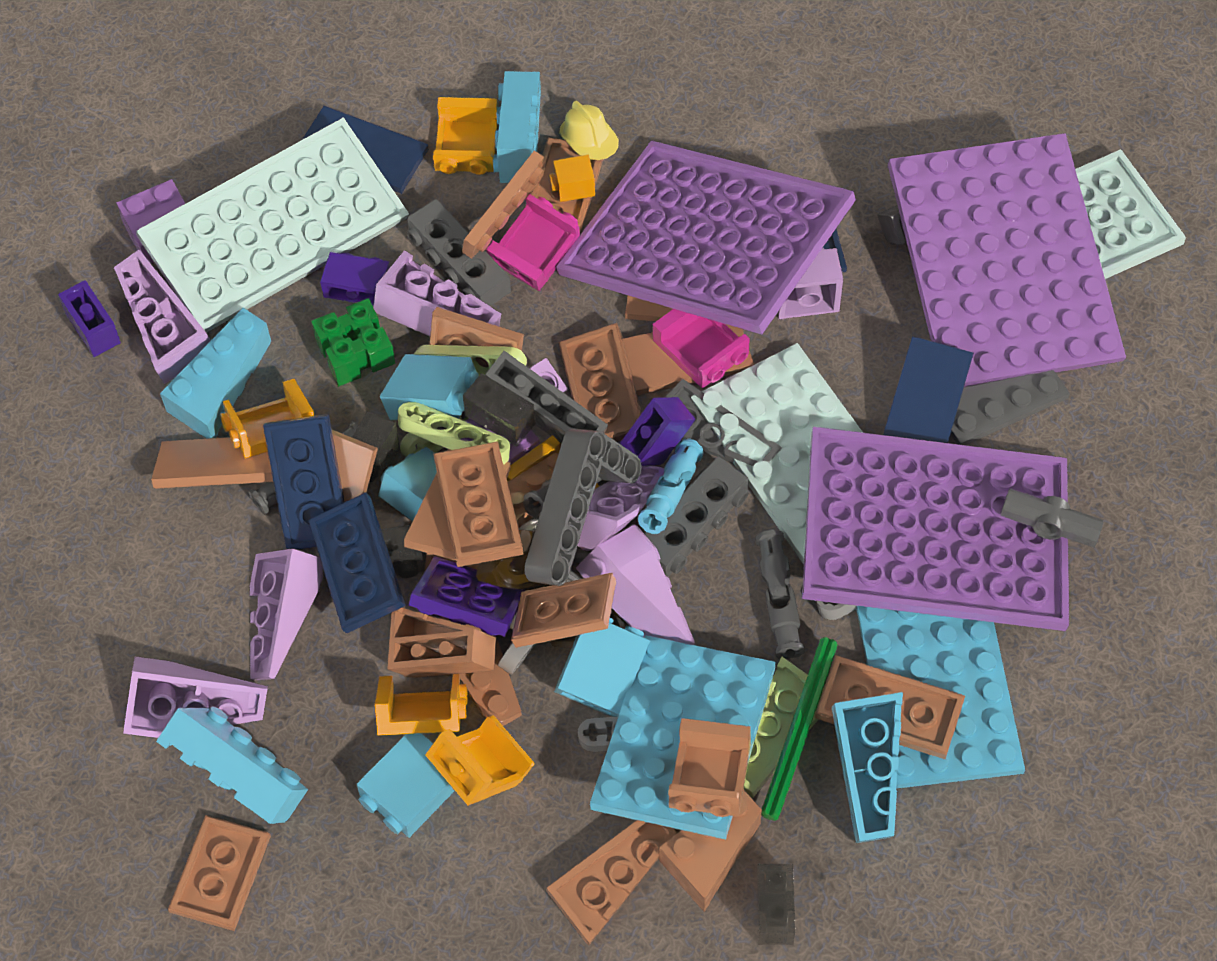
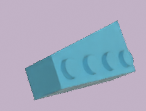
M505 71L504 83H499L498 100L502 102L501 107H497V125H499V130L495 131L497 154H494L493 170L494 172H499L500 183H509L534 150L537 152L541 97L540 72Z
M242 308L160 393L166 411L206 439L216 438L222 426L220 414L225 413L223 401L229 400L232 406L234 405L238 396L242 394L251 373H254L271 343L267 323L245 308Z
M903 692L834 703L831 707L856 843L886 839L894 836Z
M216 707L178 708L156 742L164 748L173 745L183 752L180 759L189 766L196 765L199 768L208 770L211 773L208 778L211 782L226 790L234 789L237 791L234 798L268 823H285L308 791L299 782L301 780L299 775L288 768H282L275 762L276 757L273 753L265 748L256 746L251 741L252 736L242 728L234 727L227 721L228 716Z

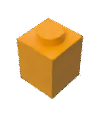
M589 154L553 161L554 173L549 174L552 192H558L560 202L595 196V178Z

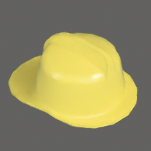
M574 101L572 109L567 112L565 121L560 126L559 132L562 138L566 140L578 155L589 154L590 160H602L613 155L618 149L619 140L606 123L601 110L596 106L582 105L578 101Z

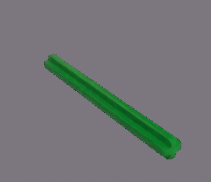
M823 637L819 641L762 806L761 816L772 821L779 819L838 644L834 639Z

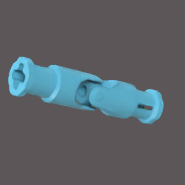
M683 439L677 444L675 448L676 454L669 458L664 468V475L660 476L647 499V508L642 510L638 516L639 525L648 533L659 534L665 530L668 523L667 518L674 513L686 486L695 473V464L701 461L703 457L702 446L693 439Z

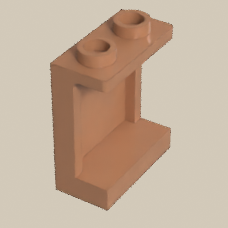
M681 718L679 729L680 743L673 781L669 785L668 790L669 808H675L687 813L698 811L712 813L719 817H727L729 815L739 817L751 747V726Z

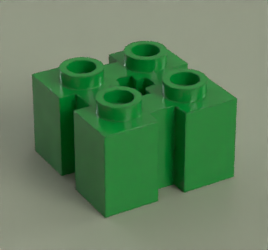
M369 298L347 306V314L337 317L335 312L311 321L315 340L324 358L327 357L329 369L338 387L361 378L360 371L370 367L374 373L396 364L393 346L384 328L380 327L378 316Z

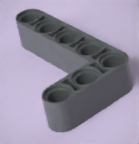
M572 428L566 432L525 563V575L529 581L561 586L566 582L598 477L606 481L635 483L641 474V462L637 455L600 431Z

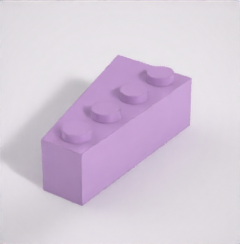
M138 250L116 265L114 269L126 299L130 304L132 314L140 329L153 366L165 384L175 378L211 340L142 252Z
M405 250L376 284L373 307L375 312L430 336L432 312L436 307L496 326L500 325L501 313L472 294L464 295L458 291L457 284L448 279L444 282L433 274L434 269L425 263L421 266L412 261L413 255Z

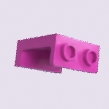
M528 194L525 198L526 207L499 243L494 240L487 248V253L504 271L540 291L557 269L556 266L580 236L578 221L568 212L560 213L555 210L553 205L541 196L536 198Z
M672 309L653 323V341L701 388H704L710 382H717L722 378L726 370L734 364H741L749 354L750 338L746 334L738 337L726 324Z

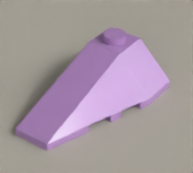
M653 465L641 466L639 479L633 484L609 481L596 488L579 539L578 546L580 549L586 551L593 550L602 542L615 536L633 520L647 503V499L660 476L664 475V468Z
M632 525L596 546L576 567L584 578L607 573L613 574L616 579L612 609L630 627L644 633L643 638L646 635L690 645L695 644L681 607L677 606L670 589L672 587L671 582L665 576L659 562L661 558L658 550L637 525Z
M295 549L255 555L250 582V596H258V608L250 613V623H255L258 627V634L250 642V679H275L319 591L320 583L323 579V566L320 557Z
M135 657L123 733L159 738L178 708L216 707L228 716L227 721L232 725L263 720L268 686L170 661Z

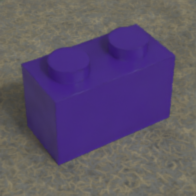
M330 252L320 282L323 297L354 303L369 298L374 306L376 284L389 270V261H383L376 257H358L350 253Z
M86 280L58 294L66 316L93 357L121 343L114 322Z
M678 397L653 398L620 444L639 457L641 466L661 465L696 419Z

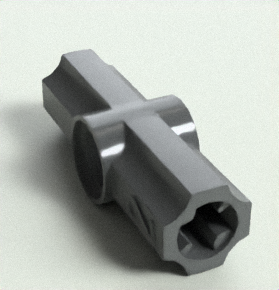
M1011 488L1008 490L1000 513L1002 517L1032 526L1035 533L1042 538L1056 540L1064 537L1093 548L1097 544L1104 523L1102 519L1070 509L1068 502L1060 497L1047 496L1040 499Z

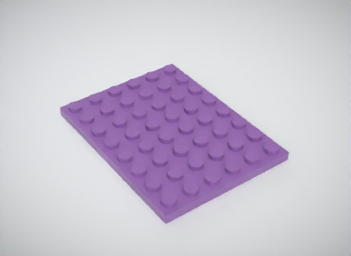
M1066 133L889 159V173L930 339L932 342L974 353L964 387L1054 370L1055 372L1125 360L1124 347Z
M651 141L556 268L560 276L762 335L856 199L853 191Z
M813 427L810 446L802 599L1066 631L1069 626L1068 539L1064 537L1056 540L1042 538L1035 533L1032 526L1002 517L1000 513L1009 488L1040 499L1047 496H1056L1068 502L1067 458Z

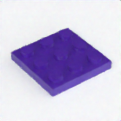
M434 556L413 590L409 606L417 608L423 614H437L449 618L454 623L468 624L480 628L489 635L505 636L517 613L521 592L526 590L498 587L478 581L476 576L477 569L467 566L457 567L455 562Z

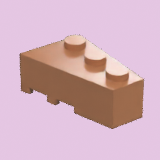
M400 608L391 613L387 669L413 678L493 671L496 637L472 627Z
M744 790L739 817H732L726 840L681 830L659 847V859L662 865L704 912L761 824L762 809Z

